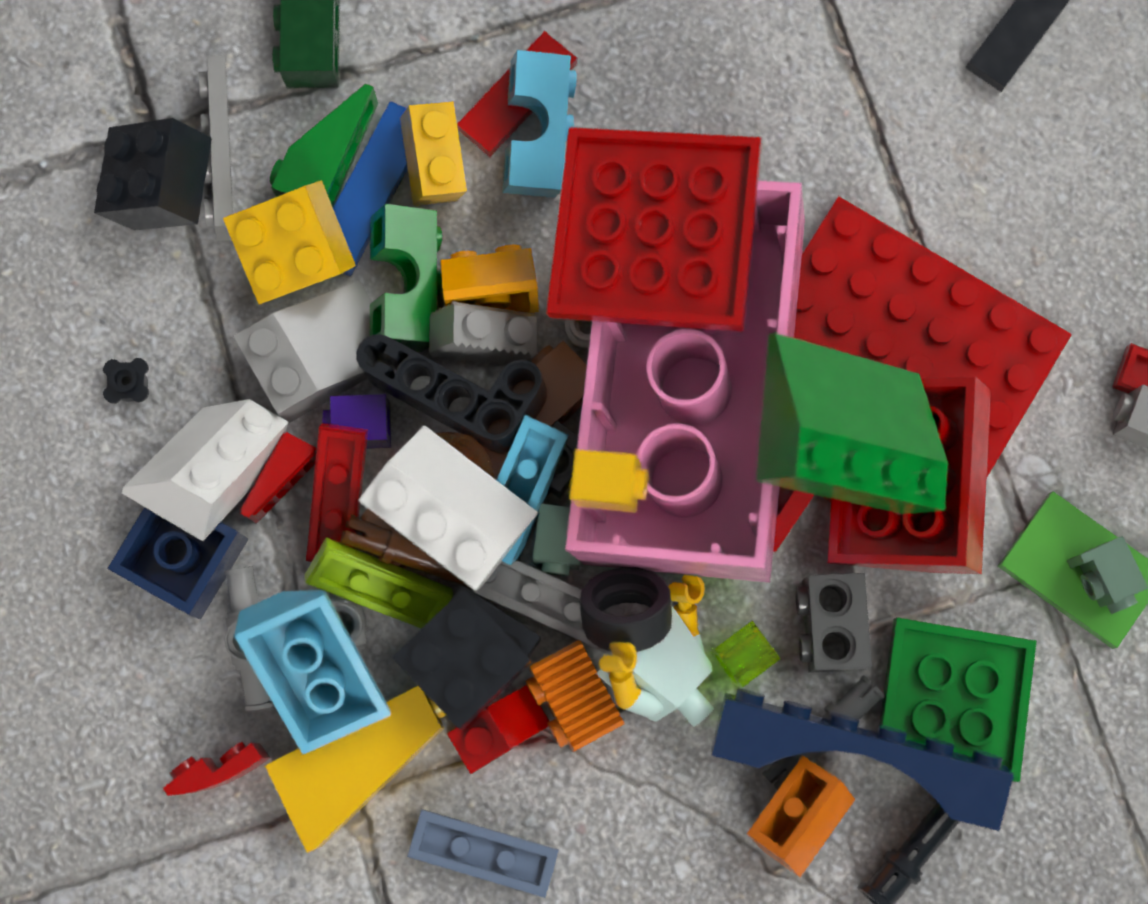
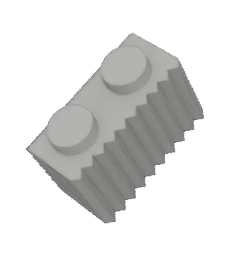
M452 301L451 304L448 303L447 306L435 310L430 315L429 354L433 358L439 356L441 359L448 357L449 360L456 358L457 361L464 359L466 362L472 360L474 363L480 361L482 364L488 362L490 365L496 363L498 366H506L515 360L529 359L537 353V316L535 313Z

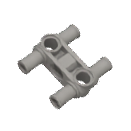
M254 566L224 571L227 578L231 612L227 613V618H225L227 626L225 646L231 655L232 665H235V669H240L246 704L245 711L260 710L274 706L234 637L239 611L259 602ZM326 592L336 612L345 611L354 618L355 629L349 636L362 657L361 650L366 649L365 644H367L366 616L362 606Z

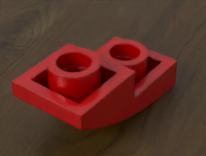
M241 741L219 758L223 764L220 768H218L212 758H200L196 761L192 756L186 759L169 773L173 780L162 789L167 796L210 790L246 775L271 757L260 743H250L246 746Z

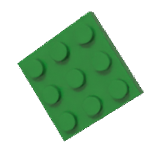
M898 617L894 618L883 693L885 697L882 701L879 725L902 730L907 733L906 740L925 744L926 737L949 742L955 745L953 752L972 757L974 750L998 755L1003 758L1002 765H1006L1014 774L1012 782H1020L1037 641Z

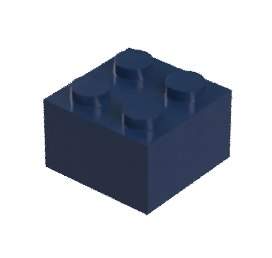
M144 507L107 569L182 612L202 619L226 578L224 571L230 570L249 539L220 522L205 540L201 541Z

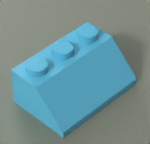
M282 591L239 611L234 637L303 755L391 715L387 702L325 591Z

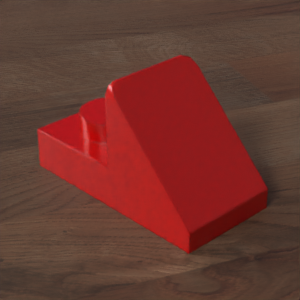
M527 685L487 706L463 730L456 727L446 734L469 773L473 774L549 727L547 724L549 719L541 706L537 705Z

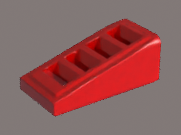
M288 432L283 433L240 509V514L257 524L315 465L317 448Z

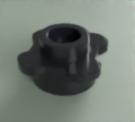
M135 358L132 362L121 363L116 359L107 361L103 366V372L107 375V387L103 391L105 400L111 404H117L120 400L125 402L135 401L137 403L145 401L149 396L148 379L146 373L149 371L147 362L141 358ZM125 377L130 378V382L127 385L122 383Z

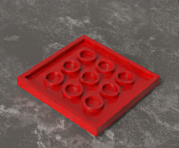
M569 127L546 310L549 318L743 332L762 138Z

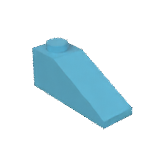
M525 415L497 481L539 512L569 434ZM539 513L504 557L503 562L512 565L520 558Z

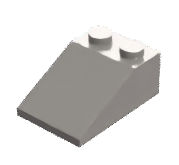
M360 280L274 312L233 335L277 414L289 423L330 400V396H338L368 379L356 360V351L359 344L369 337L370 303L372 302ZM389 358L383 362L388 366L392 365Z

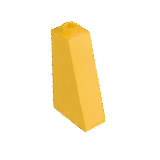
M419 686L387 701L391 710L390 716L304 755L297 748L265 765L307 853L322 847L444 729L440 718L446 715Z

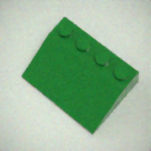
M769 334L756 481L901 514L945 511L948 462L920 374L785 335Z

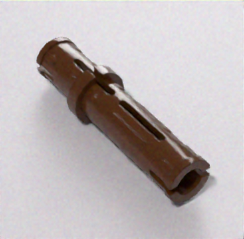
M351 514L345 527L361 532L363 536L343 531L340 539L341 544H347L379 555V561L390 564L393 560L475 591L391 526L390 529H386L357 518L355 515Z

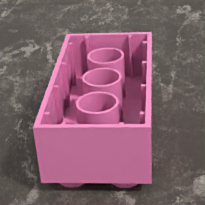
M758 182L743 332L592 321L577 449L636 454L642 463L641 469L648 470V489L646 499H638L636 512L577 507L571 501L565 550L582 564L612 568L637 567L653 572L770 583L779 486L757 482L756 474L769 334L777 333L794 338L805 225L801 183Z

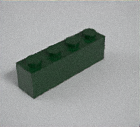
M281 0V4H274L273 22L275 31H280V46H273L272 62L274 72L281 74L286 88H339L340 0Z

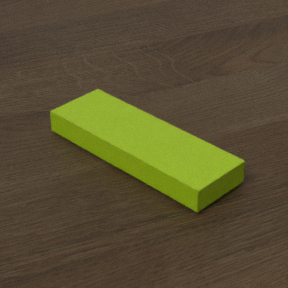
M329 538L325 539L304 574L305 584L420 629L437 615L454 596L452 588L391 563L381 562L376 557Z

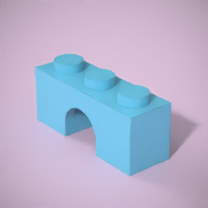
M517 50L510 61L508 105L522 106L532 110L540 120L541 135L540 138L533 141L511 140L505 148L502 193L555 198L561 192L565 163V142H567L569 127H574V116L567 114L568 98L574 97L577 82L576 71L570 70L571 56Z

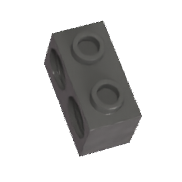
M865 573L808 575L802 580V587H796L795 601L797 615L805 616L806 634H799V656L801 662H808V673L856 671L872 668ZM823 588L834 589L839 594L841 606L837 612H828L820 605L819 593ZM827 634L838 636L844 643V653L839 660L830 659L823 652L822 642Z

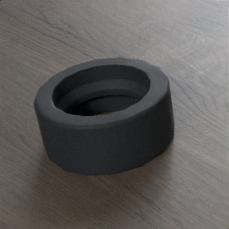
M619 567L603 571L591 578L581 590L579 603L582 629L587 639L600 649L612 652L609 648L612 642L630 643L635 647L636 652L650 649L663 641L671 630V592L665 580L652 571L637 567ZM621 603H638L649 607L643 613L633 616H613L602 612L610 606Z

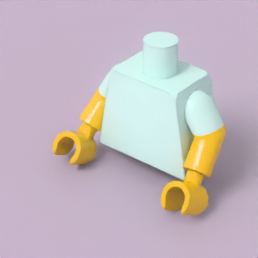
M683 575L682 583L672 582L668 586L671 592V600L678 603L674 608L671 606V630L664 640L650 649L636 652L635 647L630 643L612 642L609 647L612 655H603L599 662L601 669L597 672V675L612 687L616 703L621 709L647 717L655 722L678 709L694 727L703 721L714 709L697 689L712 672V663L705 654L698 629L696 604L702 600L704 595V583L698 576Z

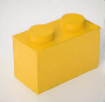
M454 101L409 105L400 117L413 206L457 201L467 192Z

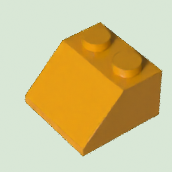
M511 244L496 248L495 253L477 255L475 251L465 250L451 254L450 259L441 260L443 295L446 306L454 301L528 313L539 312L538 286L531 248L522 249L520 245Z

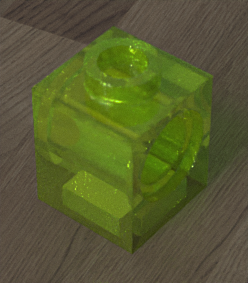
M753 620L710 651L736 689L743 688L781 660Z

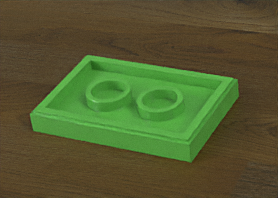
M1054 491L1048 493L997 566L1112 649L1118 648L1148 604V589L1134 594L1138 603L1113 614L1110 613L1107 606L1100 607L1097 600L1093 601L1090 599L1081 583L1083 572L1080 566L1070 568L1067 560L1118 537ZM1128 545L1148 585V558Z

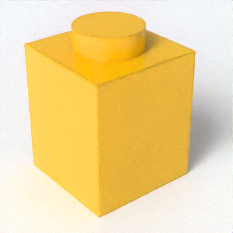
M576 449L570 500L577 507L636 512L638 499H646L648 470L641 469L642 463L636 454Z

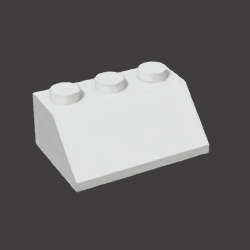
M250 399L203 407L123 487L122 494L204 541L254 486L282 434L286 433L289 422Z
M425 425L388 461L359 499L366 507L475 591L481 589L539 513Z

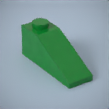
M365 83L288 148L283 160L278 159L270 175L271 189L276 197L322 180L331 205L334 207L379 104L374 86Z

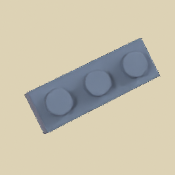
M421 809L407 857L546 898L559 849Z

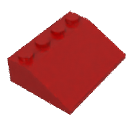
M977 377L921 378L948 462L945 511L901 514L832 498L827 563L928 573L982 574L991 390Z

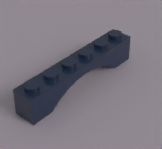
M737 688L736 695L725 692L711 746V756L761 768L781 758L807 752L839 751L864 755L889 764L916 780L939 802L951 819L1000 832L1014 774L1008 767L1002 765V757L981 750H974L972 757L953 752L955 745L926 737L925 744L906 740V732L884 725H878L877 732L858 727L860 722L858 719L843 714L831 713L830 720L811 715V707L797 702L784 701L783 707L764 703L765 695L751 690Z

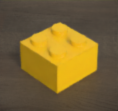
M322 180L223 218L258 305L337 276L356 266Z

